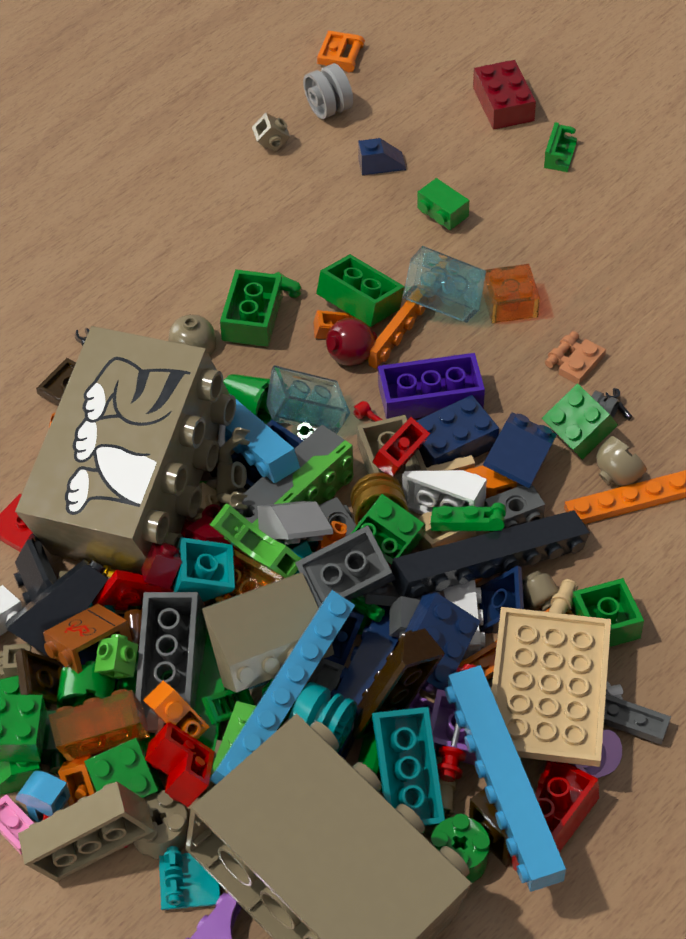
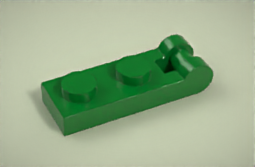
M494 503L491 507H433L430 521L431 531H500L504 528L506 506L502 503Z

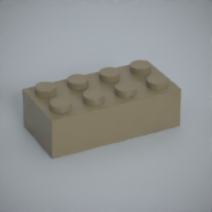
M119 782L105 785L102 790L90 796L80 798L77 803L65 809L54 812L52 816L43 821L31 824L27 829L18 833L24 864L57 882L155 830L147 801Z

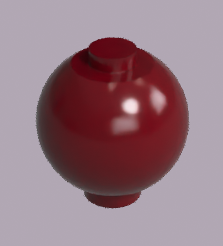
M344 318L337 321L330 328L326 338L327 350L330 356L339 364L356 366L369 358L370 350L377 339V335L362 320Z

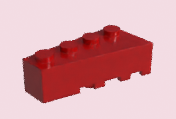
M546 761V767L538 781L535 796L559 853L598 801L599 779L569 763ZM512 856V866L517 871L519 863L516 856Z

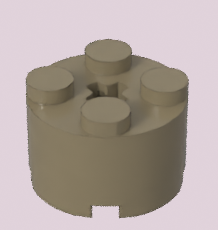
M165 790L143 798L147 801L155 831L134 841L136 849L141 854L152 856L153 859L158 860L159 856H163L170 846H176L178 851H181L187 840L189 826L185 806L180 802L174 801L165 793Z

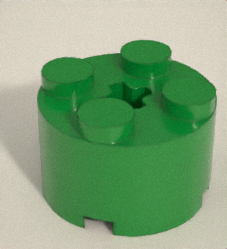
M88 661L85 665H81L83 671L79 674L70 667H63L57 696V710L84 708L86 717L99 715L107 718L113 706L115 679L94 672L96 661Z
M457 814L438 824L432 833L431 844L438 851L442 847L447 846L457 852L469 868V874L466 878L471 883L477 881L485 873L489 858L490 839L485 828L465 814Z

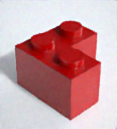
M168 721L149 742L145 760L154 768L168 774L165 793L174 801L189 807L209 786L215 751Z

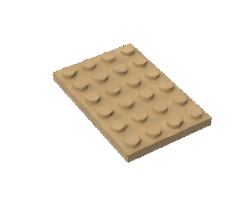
M501 607L491 691L519 757L600 767L611 619Z

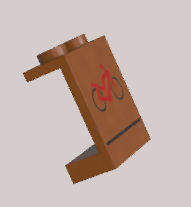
M98 603L43 632L46 641L44 648L48 656L55 658L63 666L72 668L78 674L83 671L78 652L104 638H111L113 634L127 636L128 641L133 642L128 621Z

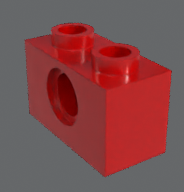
M410 417L378 451L372 463L385 474L394 477L423 446L430 433Z

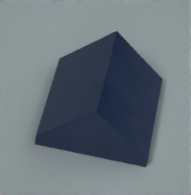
M516 566L480 586L481 603H479V610H483V626H480V632L498 633L501 607L524 609L522 569L520 566Z

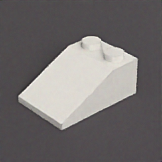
M464 470L404 471L402 475V488L408 510L422 515L432 512L433 507L441 506L484 507L487 479Z

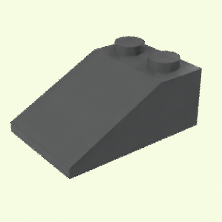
M368 525L295 562L299 572L303 573L318 608L331 590L349 601L396 580Z

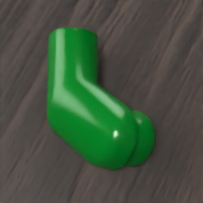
M280 272L275 273L282 275L283 290L288 291L291 298H297L301 295L300 289L302 287L299 282L284 276Z

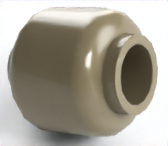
M536 571L522 580L523 598L531 610L541 609L542 612L549 609L552 597L559 590L552 577L547 573Z

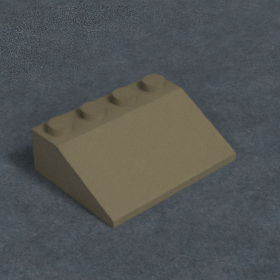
M297 573L202 608L223 687L237 693L275 678L319 609L303 573ZM332 643L322 659L334 655Z

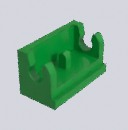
M557 122L554 123L545 151L544 168L568 172L577 144V138L567 136L565 133L575 134V128L559 125Z

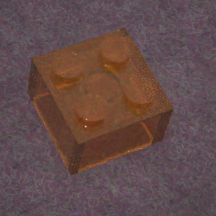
M529 264L483 270L482 292L492 324L538 317L540 296Z

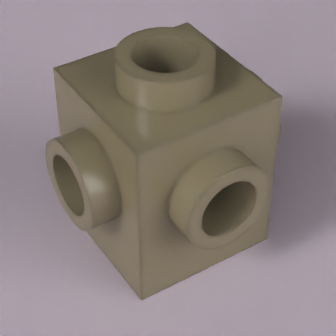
M265 113L252 126L257 142L262 147L270 148L275 152L290 138L286 122L268 113Z

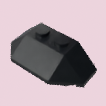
M32 533L15 561L17 573L13 574L18 588L23 587L25 593H22L25 605L57 581L41 542Z

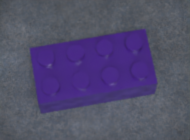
M475 353L378 366V387L386 419L406 415L407 419L410 417L413 419L426 417L470 395H473L484 409L485 388Z

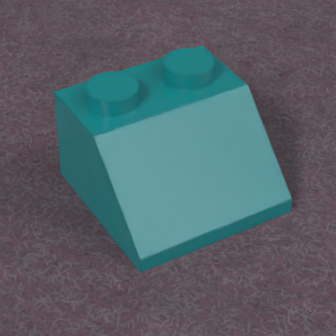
M180 537L176 548L179 550L182 563L173 580V592H198L203 602L234 591L233 545Z

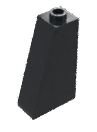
M83 559L8 619L5 624L6 629L48 656L44 648L46 641L43 632L88 609L108 580L107 575L104 573L106 568L94 560L89 563Z

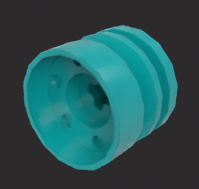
M310 682L297 697L288 721L297 713L309 726L315 721L321 722L336 737L339 743V748L336 750L338 752L352 729L357 712V702L350 698L344 700V696L339 693L331 699V691Z

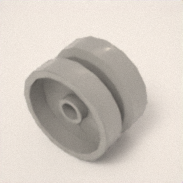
M333 63L323 67L321 72L316 70L304 76L303 86L305 95L311 109L318 118L325 119L335 115L336 111L342 112L352 108V89L347 76L339 65Z

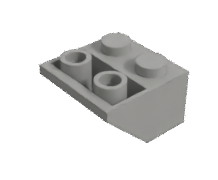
M298 501L257 506L259 530L280 543L296 544L306 539L307 541L323 540V535L333 534V528L317 502Z

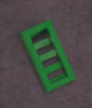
M247 688L237 693L232 690H225L203 697L202 702L211 725L229 721L236 701L255 705L249 689ZM219 700H220V702H221V705H222V707H223V710H224L225 714H224L223 711H222V708H221V706H220Z

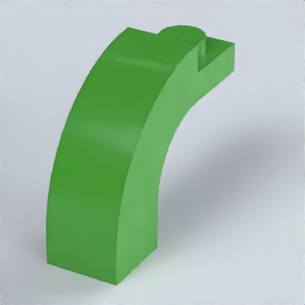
M225 504L211 522L210 526L224 536L225 540L276 577L284 579L297 572L298 568L295 562L301 560V558L286 545L272 539L259 530L231 505Z

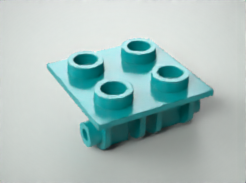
M168 847L167 852L163 856H159L161 910L216 905L220 897L219 883L190 853L181 854L178 851V847Z

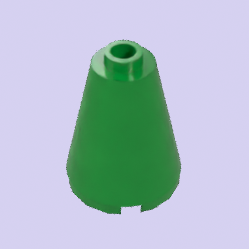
M231 374L223 380L229 394L233 395L235 399L265 424H268L271 420H281L284 416L290 400V395L285 389L287 387L285 383L275 379Z

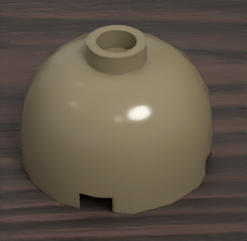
M193 314L182 316L170 328L168 338L170 342L205 348L209 356L216 349L214 328L202 316Z
M613 436L606 440L598 450L596 456L597 466L601 470L598 475L609 485L612 482L619 486L634 484L644 475L647 468L636 454L632 455L627 450L629 447Z

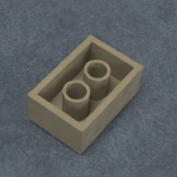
M406 415L357 426V445L368 474L384 473L372 461L378 451L407 421ZM419 450L394 476L401 486L404 471H427Z

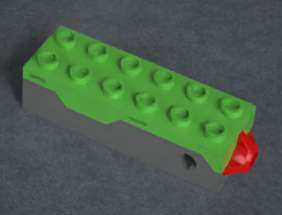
M321 425L295 448L300 465L298 470L277 483L272 482L267 476L262 477L244 493L248 497L244 498L242 504L247 505V509H234L259 529L257 506L298 501H313L320 505L331 500L342 486L348 485L353 479V445L324 425ZM246 556V568L251 571L257 563Z

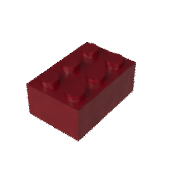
M515 60L474 68L473 89L493 130L535 121L536 100Z

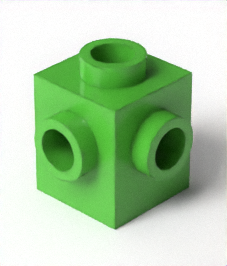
M113 634L111 638L100 640L94 672L112 679L134 677L138 644L128 641L127 636Z

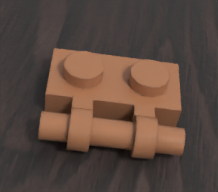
M572 331L561 339L560 345L549 352L545 365L549 368H552L555 364L560 366L559 375L580 385L604 358L606 349L587 339L581 344L577 343L579 334ZM567 351L572 353L569 358L564 356Z

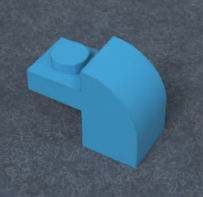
M34 771L16 795V800L26 805L30 819L41 822L44 814L49 817L52 816L54 812L64 807L71 796L67 782L46 772Z

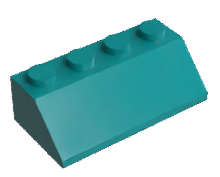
M429 707L372 713L384 799L394 808L399 804L410 807L420 817L425 827L440 824L445 820Z

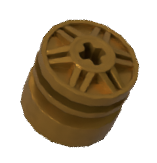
M384 473L368 474L359 479L353 486L350 495L356 526L381 494L409 512L403 488L397 479Z

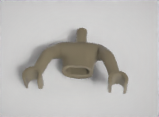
M237 427L234 429L232 437L220 447L216 478L207 481L206 484L216 489V497L220 503H226L233 508L246 510L247 505L242 504V502L248 495L236 492L246 484V468L240 462L233 463L231 451L238 444L246 446L250 444V441L245 439L250 430Z

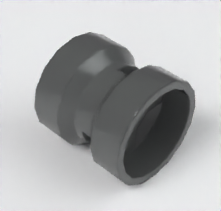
M596 390L591 397L614 418L619 407V399L614 397L607 398L604 396V393Z

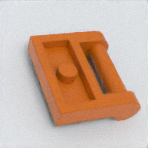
M328 30L317 57V64L328 66L335 63L343 68L344 71L353 72L356 66L355 60L359 50L364 46L365 39L359 35ZM347 44L352 45L348 58L342 57Z

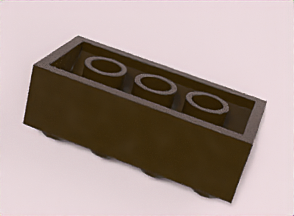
M425 628L416 631L409 630L399 638V644L387 656V662L375 674V680L371 686L363 692V698L357 705L352 735L355 739L375 733L372 713L407 709L445 655V652Z

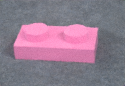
M6 794L0 799V833L22 854L18 833L27 829L34 822Z

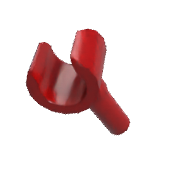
M362 401L354 406L353 414L357 419L367 416L375 422L383 420L371 411V407L366 401Z

